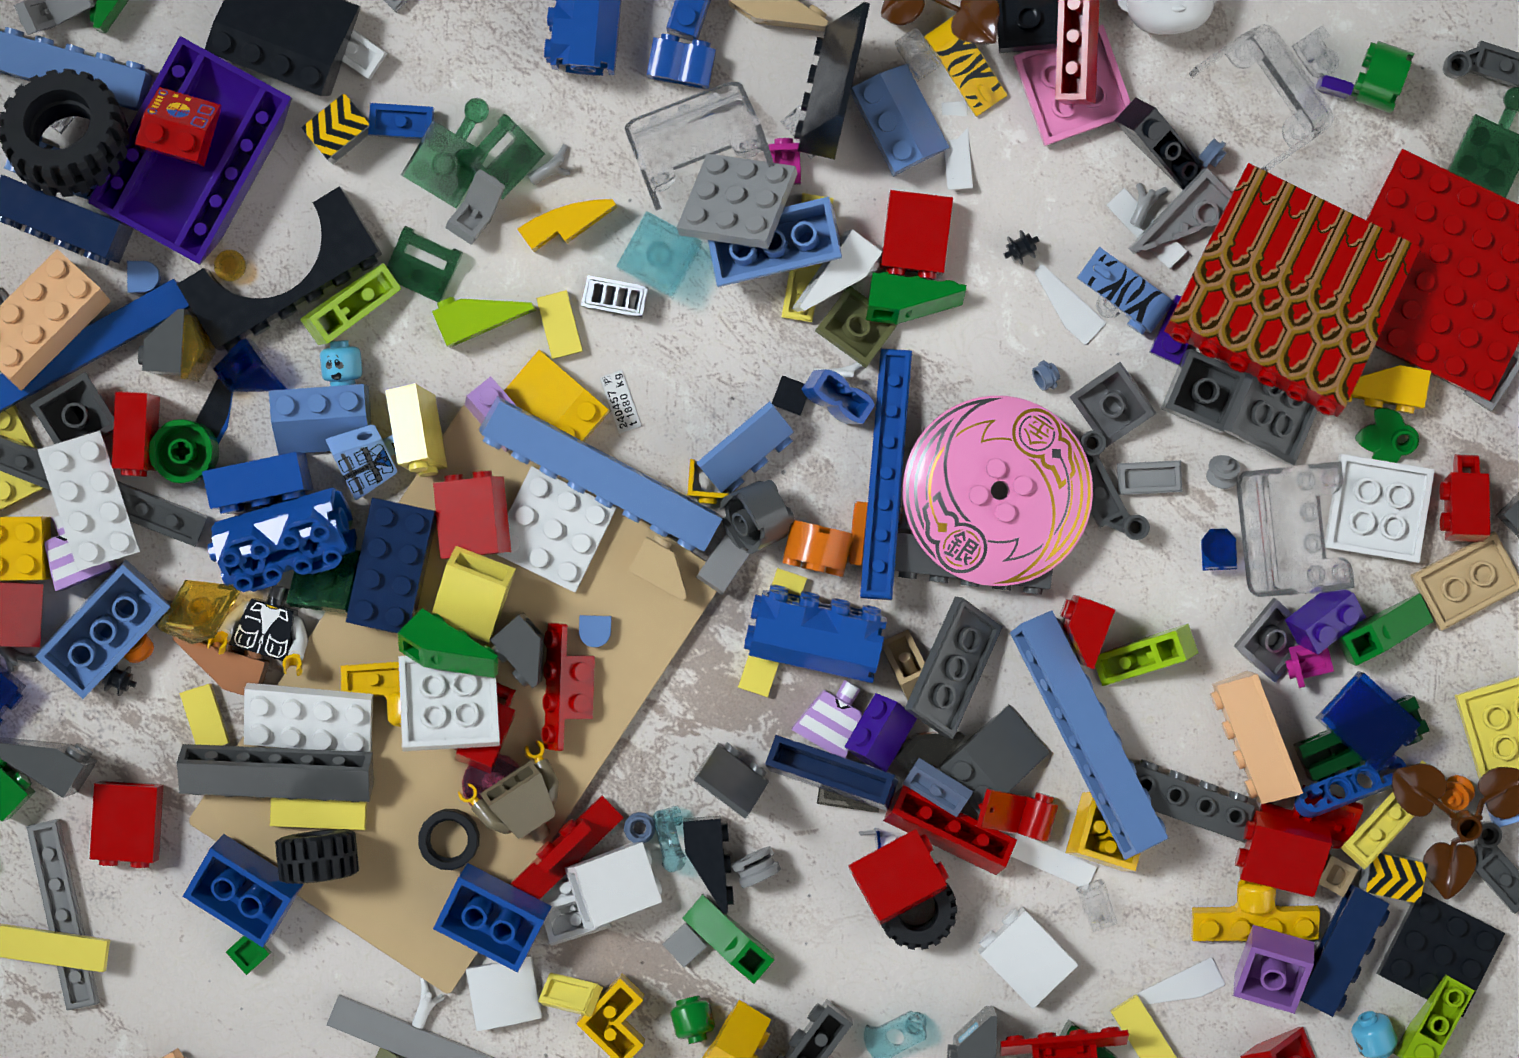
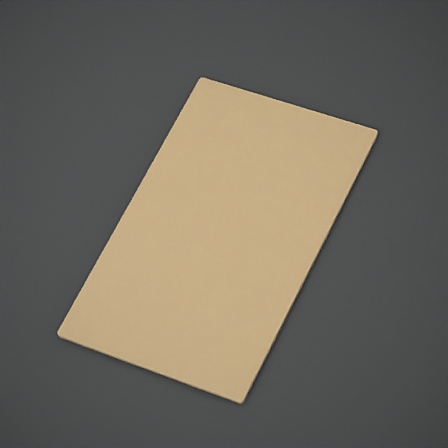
M463 405L442 436L448 468L439 469L437 475L430 477H420L417 474L398 503L436 510L433 483L444 482V476L463 474V479L473 478V472L492 471V476H504L507 512L509 513L531 466L540 469L541 466L531 460L528 464L522 463L511 456L512 450L509 449L505 452L502 448L499 450L483 441L485 436L479 431L481 424ZM559 475L557 476L558 479L568 483L569 480ZM585 490L586 493H589L595 497L597 496L592 492ZM614 504L613 506L617 507L576 593L497 554L481 555L515 568L499 623L492 638L519 614L525 613L544 636L548 623L567 624V655L595 656L593 719H565L564 750L554 751L544 748L542 755L544 759H548L559 781L558 797L553 805L556 814L546 822L550 829L548 837L542 841H534L530 833L523 838H517L512 832L502 834L487 828L472 811L471 803L463 802L458 796V791H460L466 799H469L465 792L464 781L470 766L455 760L457 750L403 751L402 728L394 726L388 721L386 698L376 696L373 697L371 750L373 752L374 784L370 802H367L366 829L351 830L356 834L359 871L352 876L341 879L302 883L304 885L297 895L446 994L453 991L478 952L433 929L466 864L455 870H440L430 865L422 857L418 846V835L423 823L432 814L443 809H458L467 813L476 822L480 833L479 847L475 856L468 863L512 885L511 882L538 857L536 852L545 843L553 840L717 592L696 578L706 561L668 536L663 537L650 529L651 525L641 519L637 523L622 514L624 509ZM437 521L417 613L423 608L432 614L444 570L449 560L440 559ZM657 535L672 544L669 549L675 552L687 593L684 601L628 571L646 537L653 540L654 536ZM357 566L309 636L304 658L301 661L302 675L297 676V666H290L287 674H284L277 686L341 691L340 666L399 662L398 656H406L399 651L398 633L346 623ZM580 615L612 616L611 636L604 645L590 647L583 643L579 635ZM470 636L472 640L482 646L486 645L490 648L494 646L491 641L488 643ZM544 643L543 668H544V664L546 663V659H547V647L545 646V643ZM498 658L496 682L516 690L510 708L516 711L497 758L518 769L529 761L535 765L534 760H530L525 756L524 747L527 745L532 755H538L540 750L535 741L538 740L544 745L541 736L542 728L545 724V711L542 705L543 696L546 691L544 673L542 681L537 686L532 688L528 684L524 687L512 674L516 670L509 661L503 663ZM497 696V703L504 705L506 700ZM243 736V738L241 739V741L239 742V744L237 745V746H242V747L277 748V747L244 745V736ZM204 795L189 818V823L214 841H217L225 834L277 868L275 842L278 839L292 834L331 830L326 828L270 826V797ZM455 821L441 822L434 827L431 833V845L434 851L445 858L459 856L467 846V833Z

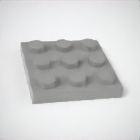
M707 153L676 227L680 236L768 249L797 176L796 167Z

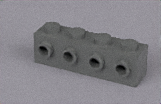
M1141 759L1140 765L1133 763L1136 768V776L1142 787L1149 793L1151 805L1155 812L1243 842L1246 823L1248 820L1250 821L1255 808L1254 805L1247 802L1248 796L1234 791H1230L1229 796L1217 792L1219 786L1203 780L1200 781L1199 785L1188 782V775L1171 770L1169 775L1159 772V765Z
M827 999L823 1005L817 1003L807 1016L810 1022L804 1030L797 1029L789 1040L788 1044L791 1045L789 1051L785 1056L780 1053L776 1058H828L853 1025L852 1017Z

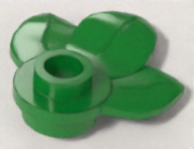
M1376 408L1374 410L1375 424L1363 427L1355 436V440L1360 446L1374 452L1372 459L1397 463L1401 456L1414 452L1419 445V435L1416 429L1405 424L1401 414L1389 408ZM1400 435L1408 436L1405 443L1397 442Z

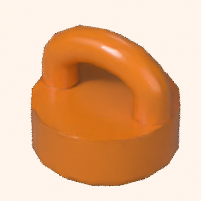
M147 634L124 656L130 663L144 661L154 651V644Z

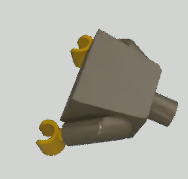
M536 740L535 742L540 750L538 755H532L527 745L524 747L525 756L530 760H534L535 765L529 761L480 793L483 799L477 797L478 790L475 785L470 783L467 784L473 789L474 794L472 798L466 799L460 791H458V796L463 802L471 803L472 811L487 828L502 834L512 832L517 838H523L530 833L534 841H542L550 834V829L546 822L556 814L553 805L557 801L559 781L548 759H544L542 756L544 745Z

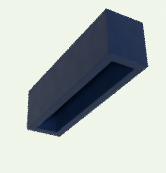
M775 735L765 762L766 767L771 772L885 811L889 810L898 784V780L893 774Z
M1350 884L1314 953V966L1300 1001L1332 1017L1336 1011L1340 1012L1347 1000L1345 992L1349 984L1355 983L1360 975L1361 966L1359 964L1364 954L1369 955L1374 947L1376 939L1373 936L1378 926L1383 927L1389 917L1390 911L1388 907L1390 904Z

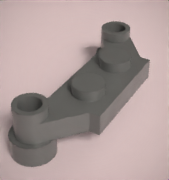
M1481 40L1474 49L1466 52L1456 51L1450 54L1444 61L1443 73L1449 78H1460L1469 72L1519 88V52ZM1452 62L1457 64L1458 71L1452 68Z
M1095 430L1084 433L1080 438V444L1086 454L1093 482L1091 514L1099 528L1108 526L1122 532L1132 540L1145 538L1150 530L1148 520L1141 515L1128 514L1099 458L1106 447L1104 435ZM1088 438H1093L1096 441V447L1093 450L1087 447L1086 442ZM1134 521L1139 524V531L1137 533H1133L1130 530V525Z
M1482 822V832L1487 829L1488 835L1482 838L1481 833L1474 840L1477 860L1475 871L1506 907L1516 914L1519 911V870L1497 847L1502 840V831L1499 826L1491 822Z

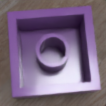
M1253 925L1234 974L1233 996L1295 1014L1314 966V942Z

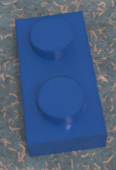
M370 103L368 135L432 140L434 107Z

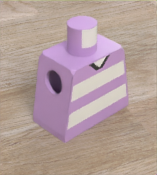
M60 516L52 518L58 536L46 540L44 545L55 591H64L117 568L116 562L112 560L78 571Z
M844 680L836 695L823 689L794 723L792 731L831 754L846 758L848 750L844 746L862 716V711L852 706L861 689Z

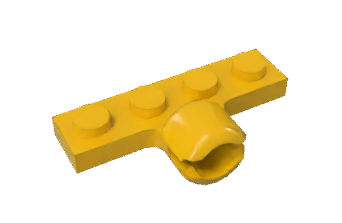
M399 662L340 666L341 691L373 694V697H385L387 700L388 721L394 726L401 727Z
M1240 880L1237 888V902L1234 906L1192 907L1191 938L1192 941H1247L1252 926L1256 925L1305 940H1319L1320 910L1318 906L1275 905L1276 888Z

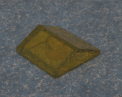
M184 315L181 379L200 382L216 354V349L197 317Z
M185 580L172 601L171 607L159 623L158 628L160 631L190 644L214 638L241 591L236 590L234 585L226 586L225 584Z

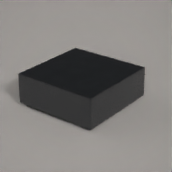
M782 375L772 401L773 406L801 416L807 400L802 391L804 383Z

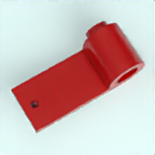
M986 789L983 803L979 804V809L981 810L976 826L1018 833L1026 837L1048 842L1058 805L1053 803L1054 797L1036 792L1035 797Z

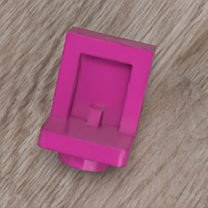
M793 138L774 139L775 144H768L769 162L795 166L797 176L793 185H801L799 143H793Z
M1300 645L1289 648L1291 660L1285 662L1290 679L1296 678L1299 688L1305 687V678L1334 672L1328 647L1320 654H1316Z

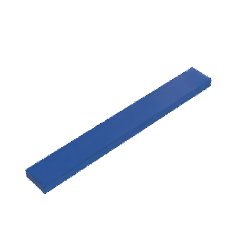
M170 280L85 327L22 391L3 374H0V413L155 328L177 309L187 310L191 308L179 289L176 280Z
M880 350L860 598L892 600L912 362V351Z

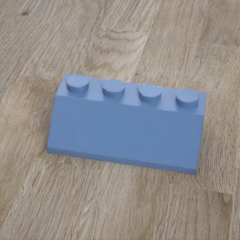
M829 197L784 207L768 249L708 240L717 287L842 258L834 207Z
M125 559L39 649L35 657L84 699L171 606L154 585Z

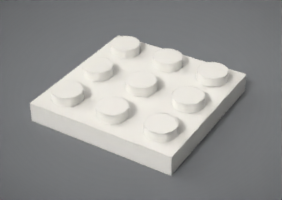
M1339 454L1324 547L1419 563L1435 469Z
M531 466L508 513L511 552L498 553L497 555L576 593L617 507L612 506V508H608L597 502L595 496L586 492L582 494L570 488L566 482L558 478L553 479Z
M398 656L403 751L500 746L496 677L491 678L427 668L407 656Z

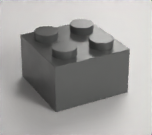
M1188 349L1180 361L1161 409L1216 433H1222L1247 372L1235 371L1228 364L1207 357L1195 350Z

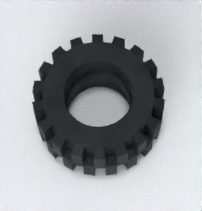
M331 829L284 836L275 842L279 880L289 884L322 882L349 877L359 871L356 834L354 831Z
M946 882L947 889L932 897L935 902V912L928 922L922 925H909L898 915L881 925L885 934L890 939L892 938L899 946L902 947L904 945L912 950H915L917 947H921L922 950L929 949V945L934 944L936 946L941 943L940 940L944 936L947 938L951 933L950 928L956 922V898L949 884Z

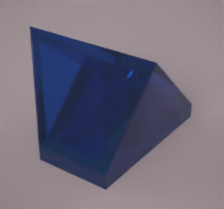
M248 338L240 340L213 368L230 394L234 392H269L271 390L287 389L255 342Z

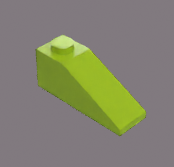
M382 263L325 300L302 317L300 321L318 345L328 344L402 288L385 264Z
M453 296L438 302V309L433 310L432 313L446 345L451 348L536 311L531 302L478 299L455 300Z
M1187 623L1100 653L1095 667L1102 686L1187 661L1199 652Z

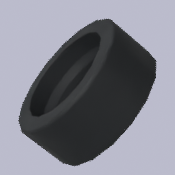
M443 809L435 812L423 823L418 835V846L422 857L430 865L440 870H455L463 867L475 856L480 842V833L476 822L467 813L458 809ZM455 821L465 829L468 836L467 846L459 856L445 858L434 851L431 845V833L439 823Z

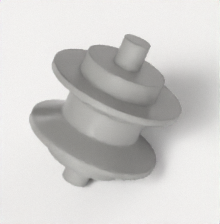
M1215 456L1209 462L1206 478L1214 487L1220 489L1231 488L1238 481L1240 465L1237 460L1230 456Z

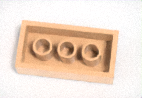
M58 249L0 305V372L20 391L111 302L103 290Z

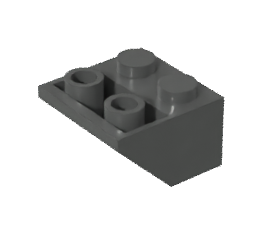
M522 613L490 640L494 644L491 649L503 663L509 661L516 669L512 674L524 687L529 684L534 688L542 681L545 636L527 615Z

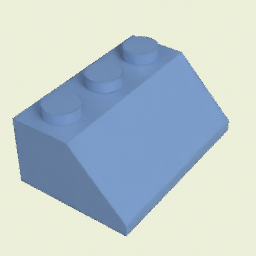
M907 64L881 72L851 88V95L893 177L949 149Z
M365 384L269 391L271 425L278 455L292 452H328L330 449L326 439L372 425L369 386Z
M769 401L697 462V465L721 493L727 489L731 494L745 482L741 476L750 469L756 473L769 462L765 457L774 449L780 453L793 442L789 436L794 431Z

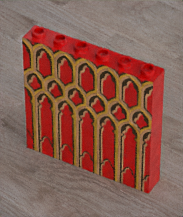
M1248 163L1164 332L1170 334V337L1179 343H1188L1198 348L1207 357L1218 358L1227 362L1229 367L1235 371L1247 372L1257 377V380L1263 385L1275 386L1285 391L1290 398L1296 401H1305L1315 406L1316 410L1324 415L1338 417L1347 406L1421 247Z

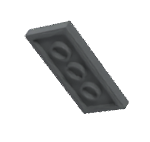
M955 596L905 706V710L945 738L953 739L1003 627L963 597Z

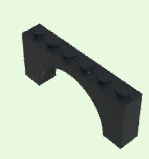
M339 186L312 202L321 224L320 251L308 275L289 291L268 298L243 297L226 289L216 280L210 270L202 268L177 283L215 349L220 351L226 349L227 352L238 348L244 343L242 338L251 333L257 336L271 327L269 322L277 317H280L281 320L288 318L298 311L297 305L304 301L310 304L325 295L323 290L332 284L335 287H339L352 278L350 276L352 272L359 268L365 271L379 262L377 257L381 256L382 252L343 188Z

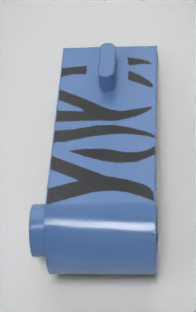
M1098 247L1077 276V279L1123 311L1126 317L1130 319L1127 325L1141 335L1145 331L1152 333L1173 304V301L1101 247Z

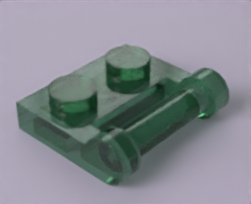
M503 114L497 120L498 125L471 153L467 152L461 158L463 164L475 174L481 169L505 185L500 199H504L545 155L532 139L506 114ZM509 133L514 139L485 168L480 161Z
M405 226L386 267L400 286L438 303L442 301L463 252L456 248H453V250L448 249L414 233V229ZM409 244L447 261L444 270L405 253Z

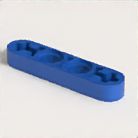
M1391 755L1311 784L1302 789L1303 794L1296 796L1295 808L1302 816L1313 818L1391 789L1393 773L1384 775L1382 778H1380L1379 774H1382L1387 768L1396 770L1407 765L1398 756ZM1361 774L1368 776L1372 781V787L1367 789L1360 786L1357 776ZM1334 784L1341 786L1345 791V798L1339 799L1331 794L1330 786ZM1321 794L1323 797L1314 806L1306 804L1304 801L1307 797L1309 800H1313Z

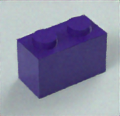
M1332 583L1286 618L1285 622L1297 644L1316 654H1320L1365 619L1366 616L1353 592Z
M875 693L844 747L865 764L887 772L917 718L906 711L897 701Z

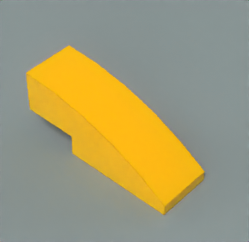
M613 199L572 203L535 217L517 230L533 252H536L559 234L568 244L618 207Z

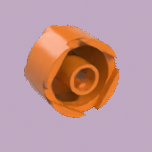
M794 520L789 529L782 563L800 567L802 561L801 568L818 572L825 571L827 574L843 577L853 534Z

